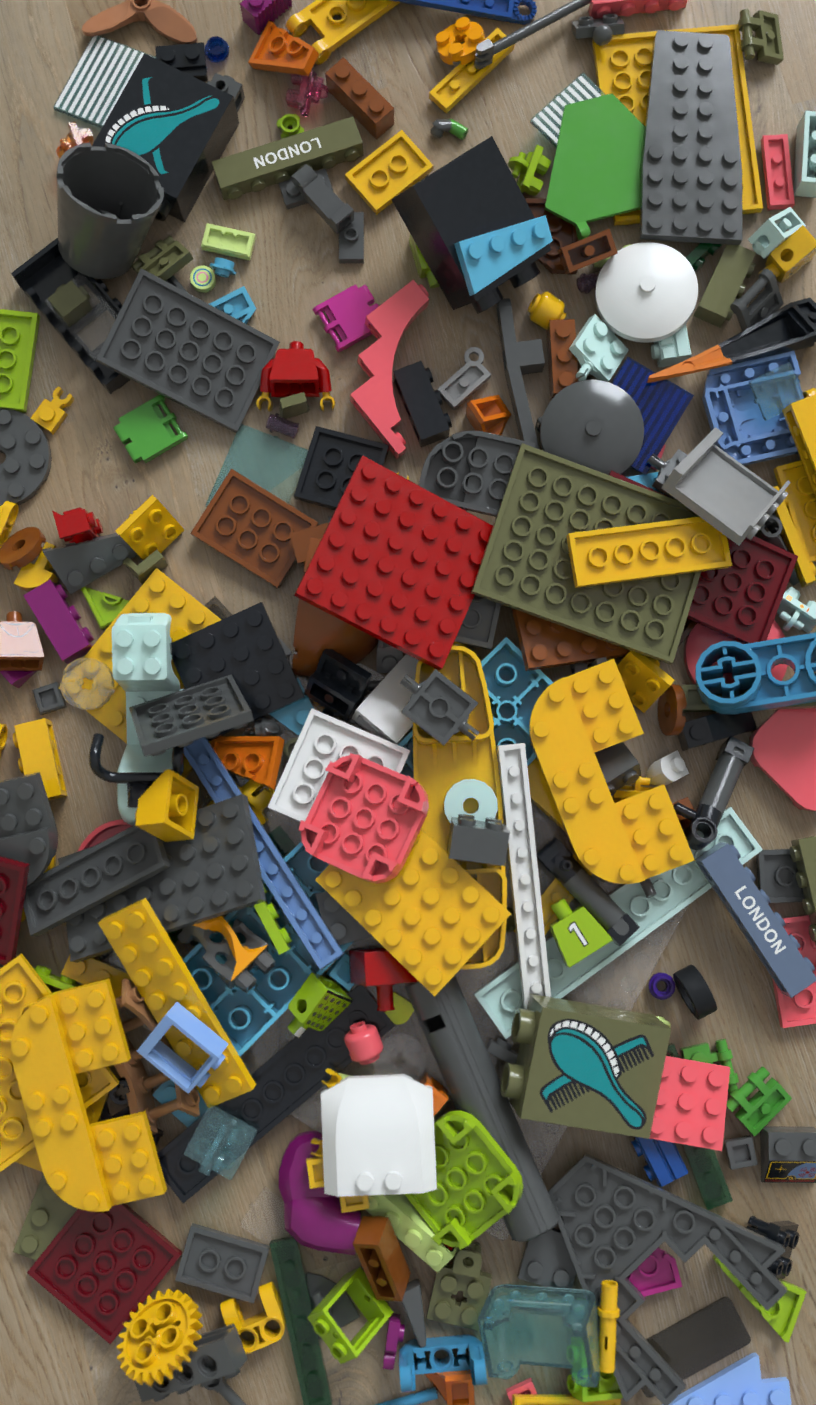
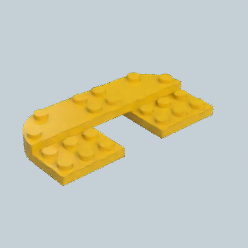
M611 659L573 675L563 677L547 687L533 707L529 722V735L540 768L545 776L562 819V824L578 860L588 871L603 880L617 884H634L695 860L664 784L615 803L613 801L595 752L642 735L644 732L615 660Z
M110 979L60 990L44 996L28 1008L19 1018L12 1033L10 1051L37 1154L47 1183L55 1194L67 1204L90 1212L109 1211L114 1205L165 1194L167 1186L146 1111L89 1124L76 1077L78 1073L128 1062L131 1059Z

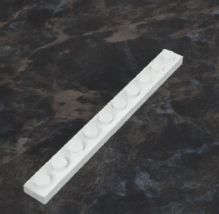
M525 743L497 746L504 823L510 832L507 853L523 1008L527 1010L530 994L551 997L526 748Z

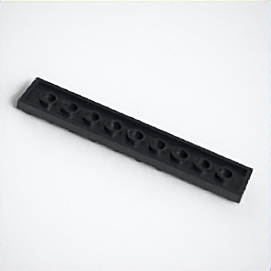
M358 985L348 993L353 1002L323 1031H317L308 1027L300 1037H295L253 1072L251 1076L256 1086L252 1091L213 1106L157 1153L164 1179L182 1203H185L322 1088L324 1084L321 1081H329L332 1075L325 1072L327 1068L339 1073L353 1062L344 1042V1037L350 1031L349 1027L352 1024L364 1021L365 1024H373L378 1029L380 1037L384 1036L395 1026L385 1011H377L376 1000L364 986Z

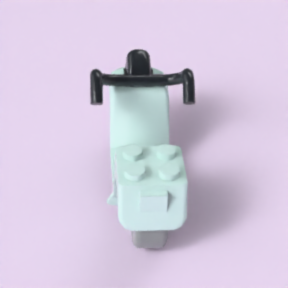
M166 613L122 614L112 627L113 678L126 692L127 746L117 772L109 771L101 765L100 755L104 741L102 734L96 733L93 735L89 752V764L93 773L104 781L117 783L118 810L123 821L131 826L136 823L135 813L138 807V799L166 769H171L179 775L184 770V747L176 746L167 749L161 755L144 757L129 707L184 690L180 689V682L174 674L171 665L172 639L170 637L172 618Z

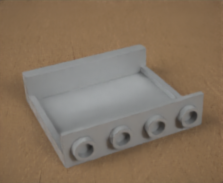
M715 427L673 469L661 488L740 546L745 538L751 541L768 518L789 494L785 490L791 482L787 480L779 491L716 446L723 432Z

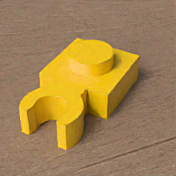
M60 387L53 391V400L50 402L44 399L31 417L37 425L52 435L55 434L68 415L63 409L71 406L74 402V397L70 393L65 399H60L64 392Z

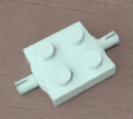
M596 314L587 320L569 347V350L581 365V368L576 373V378L580 377L579 381L586 380L588 374H591L597 380L609 382L629 351L622 341L616 337L615 333Z

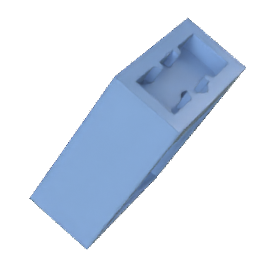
M176 1002L137 1052L189 1094L196 1085L199 1088L203 1086L211 1075L207 1072L211 1067L216 1070L226 1056L222 1053L228 1046V1043L180 1003ZM172 1025L210 1055L198 1071L160 1041Z

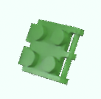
M162 395L154 397L118 418L120 423L114 427L123 445L127 444L125 448L134 463L144 460L146 464L188 438L187 433L182 432L177 424L175 414L169 411L164 402L165 398ZM158 405L162 407L167 416L164 417ZM170 423L173 425V427L175 428L176 432L178 433L177 436L175 435V433L173 432L172 428L170 427V425H169Z

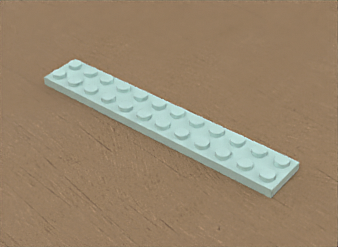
M732 807L725 809L717 827V837L701 850L690 849L695 860L720 842L732 844L741 855L739 861L742 865L763 850ZM697 830L696 833L698 834V836L704 838L703 833L700 830ZM692 861L651 877L650 880L657 893L653 897H646L640 882L623 884L609 894L623 912L627 913L640 927L621 946L611 941L569 968L563 962L554 937L552 936L546 940L551 997L563 998L711 889V884L697 863ZM519 961L474 993L505 1039L511 1036L512 1021L516 1009H524Z

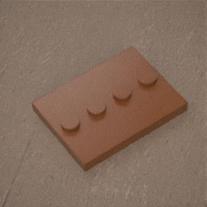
M231 469L190 534L279 589L297 560L289 533L318 526L319 523Z

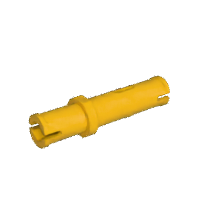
M603 1280L601 1282V1304L597 1310V1314L600 1316L598 1370L603 1373H613L615 1370L617 1318L620 1317V1309L617 1307L618 1282L613 1280Z

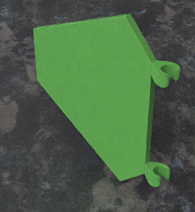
M612 93L568 104L564 107L544 210L573 224L576 227L578 241L590 236L591 232L587 223L640 210L641 162L645 126Z

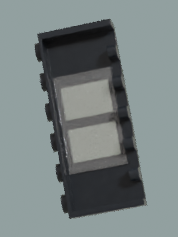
M58 238L11 273L20 288L110 394L131 380L96 362L122 304L116 297L110 298L107 294L109 289L101 279L96 281L93 277L76 271L65 262L59 252ZM72 280L77 287L82 285L89 293L91 299L88 301L92 310L71 327H68L53 309L47 298L53 295L60 285L67 284Z

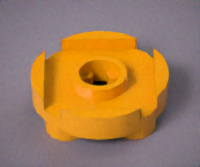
M468 17L459 18L454 24L436 35L440 59L448 65H454L453 61H460L461 65L475 60L477 44L486 40L483 28L478 23L470 21Z

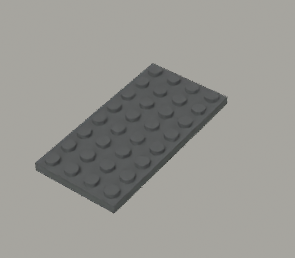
M240 794L198 809L193 840L163 841L170 868L67 921L66 927L71 962H81L114 951L98 922L102 918L144 898L148 900L166 933L265 902L266 897L247 796ZM90 848L58 858L59 865Z

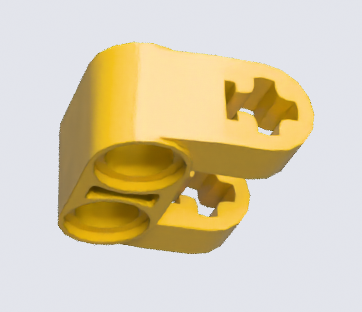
M273 1281L259 1286V1294L265 1311L244 1320L236 1298H230L220 1303L221 1313L226 1326L234 1323L246 1354L277 1342L284 1334L287 1319L281 1298ZM270 1320L277 1321L280 1328L271 1330L266 1323ZM249 1331L254 1335V1339L247 1341L242 1338L241 1333Z

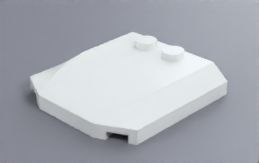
M405 1074L348 1076L331 1088L321 1091L324 1194L337 1197L418 1194L437 1189L433 1087L415 1081L412 1077Z

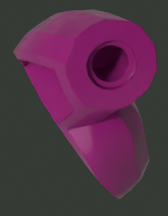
M310 1130L299 1133L290 1140L283 1153L279 1167L278 1186L284 1201L285 1230L300 1245L318 1251L355 1255L356 1251L353 1241L360 1225L361 1211L342 1213L340 1197L324 1194V1187L310 1189L306 1159L316 1157L310 1153L316 1152L319 1149V1144H312L311 1140L313 1138L322 1140V1132Z

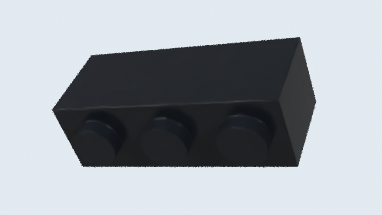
M421 360L393 371V381L420 447L422 448L448 438L449 428L452 427V423L448 413L443 414L440 405H443L439 391L433 390L431 385L433 377L430 369L424 368Z

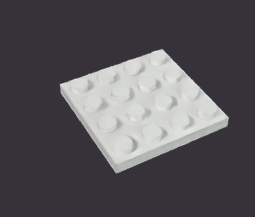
M311 708L268 808L300 822L301 820L305 821L328 774L325 769L331 761L334 763L341 757L349 756L352 753L361 755L367 760L401 773L410 750Z

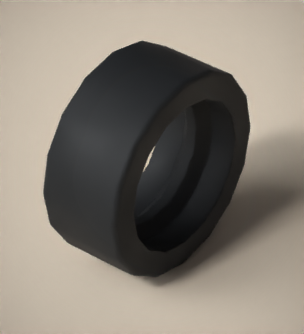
M689 965L673 974L675 984L682 999L696 1019L700 1020L717 1011L716 1001L712 992L694 965Z

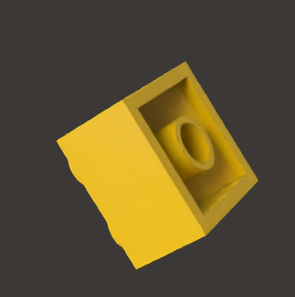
M166 769L138 799L135 826L164 842L193 840L199 787L173 770Z

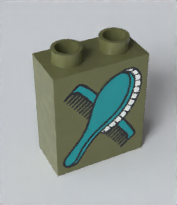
M530 994L527 1010L517 1008L514 1013L511 1038L513 1042L520 1043L516 1064L506 1063L503 1068L500 1084L502 1097L509 1098V1102L520 1119L650 1139L671 1028L652 1014Z

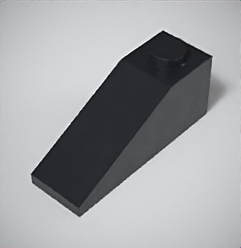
M752 712L740 714L716 713L685 722L683 730L677 736L682 751L723 740L730 736L733 737L757 730Z

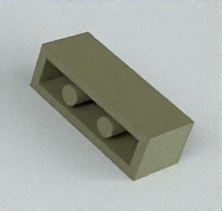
M726 245L693 316L721 328L725 320H731L734 312L731 310L730 305L734 302L735 298H741L746 288V285L742 283L745 277L750 278L756 266L752 262L756 252L740 245Z

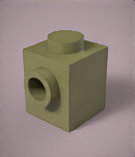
M72 280L67 284L60 285L55 293L47 298L53 309L68 327H71L92 310L88 301L91 299V296L82 285L77 287Z

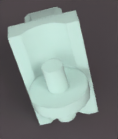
M789 587L785 591L777 611L778 617L786 621L783 629L788 631L793 626L798 630L802 629L809 633L816 625V602L809 601L806 605L798 601L801 595L800 592L793 587Z

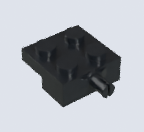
M325 649L322 652L316 671L309 678L304 695L325 707L323 710L324 714L327 713L331 717L333 714H336L348 722L361 704L373 674L336 651Z

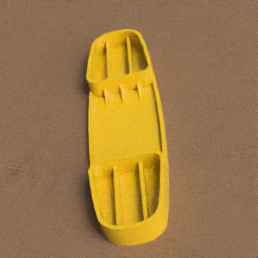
M456 645L452 646L446 662L439 672L478 702V705L470 713L467 723L480 733L472 741L459 731L450 738L445 746H442L413 722L414 780L424 788L429 801L427 816L421 829L447 853L451 824L444 813V800L447 791L455 783L463 779H476L485 782L493 789L497 797L498 811L495 818L501 819L502 824H504L499 766L493 731L494 721L480 659L473 651L464 646ZM418 661L415 681L420 684L427 680L435 668ZM474 798L466 799L463 803L464 811L469 814L476 812L478 809L477 800ZM454 859L507 909L505 866ZM507 920L461 969L483 968L490 966L499 959L504 950Z

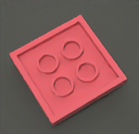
M666 1056L650 1139L722 1151L730 1067Z

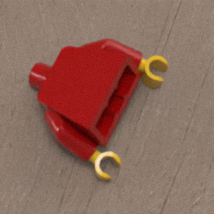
M291 342L289 349L277 350L275 358H272L261 371L260 392H262V396L256 401L258 409L261 411L262 403L268 401V411L271 412L274 406L269 398V393H271V397H288L304 392L306 397H320V393H322L320 409L324 412L323 402L330 401L333 411L335 400L330 396L332 388L329 370L319 358L314 357L312 349H304L302 342Z

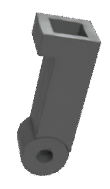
M305 164L291 176L293 184L304 199L336 234H339L354 221L353 208L348 203L345 204L317 176L310 166Z

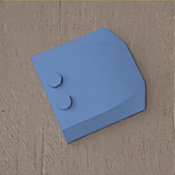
M795 351L714 368L707 372L702 401L711 431L716 427L723 432L716 446L744 466L798 453L782 412L789 404L804 399L798 379L801 371Z

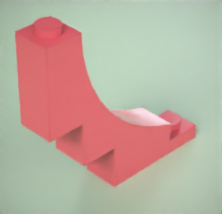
M414 279L366 316L365 325L376 337L377 341L358 355L357 363L370 379L350 394V402L382 442L389 445V450L396 459L405 454L406 447L404 445H406V441L399 432H393L401 422L393 395V361L404 333L416 317L428 307L429 303L428 291L422 284L418 285Z

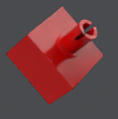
M385 948L349 950L351 983L362 986H376L377 1011L395 1010L393 985L419 982Z

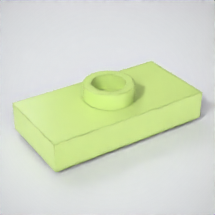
M207 223L201 248L204 251L250 261L256 235Z

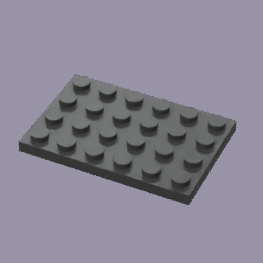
M141 268L98 354L96 362L237 433L260 385L261 371L273 358L280 342Z

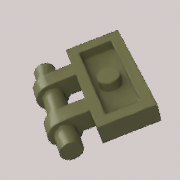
M749 9L741 10L738 26L739 31L742 32L741 50L745 53V59L751 60L755 58L756 51L758 61L774 65L781 63L784 60L778 15L758 10L753 17H750Z
M169 235L166 239L157 241L155 247L148 253L139 255L137 257L138 260L133 263L132 269L138 274L142 268L166 281L192 261L193 257L177 240L175 241Z

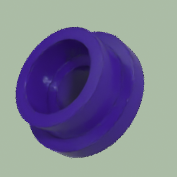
M656 973L650 978L648 989L653 997L665 1000L673 995L675 982L666 973ZM660 981H664L666 984L665 989L662 991L657 989V984Z

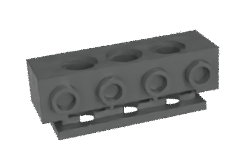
M234 1323L200 1334L202 1338L193 1343L197 1347V1351H190L188 1354L191 1362L183 1361L181 1363L182 1372H179L177 1369L173 1370L172 1380L164 1376L161 1385L154 1380L152 1386H148L145 1382L140 1385L134 1380L141 1401L145 1402L154 1399V1402H158L168 1397L170 1393L177 1392L180 1395L189 1391L195 1385L200 1384L201 1387H205L215 1382L217 1378L224 1377L227 1380L238 1375L240 1368L248 1358Z

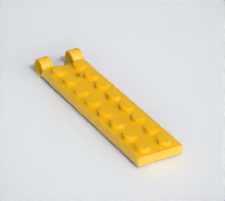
M315 0L299 13L293 14L288 19L286 28L294 37L299 38L307 31L308 26L312 25L322 37L321 40L312 44L319 53L315 63L320 65L329 58L331 52L400 2L391 0ZM339 15L342 19L334 20L333 17Z

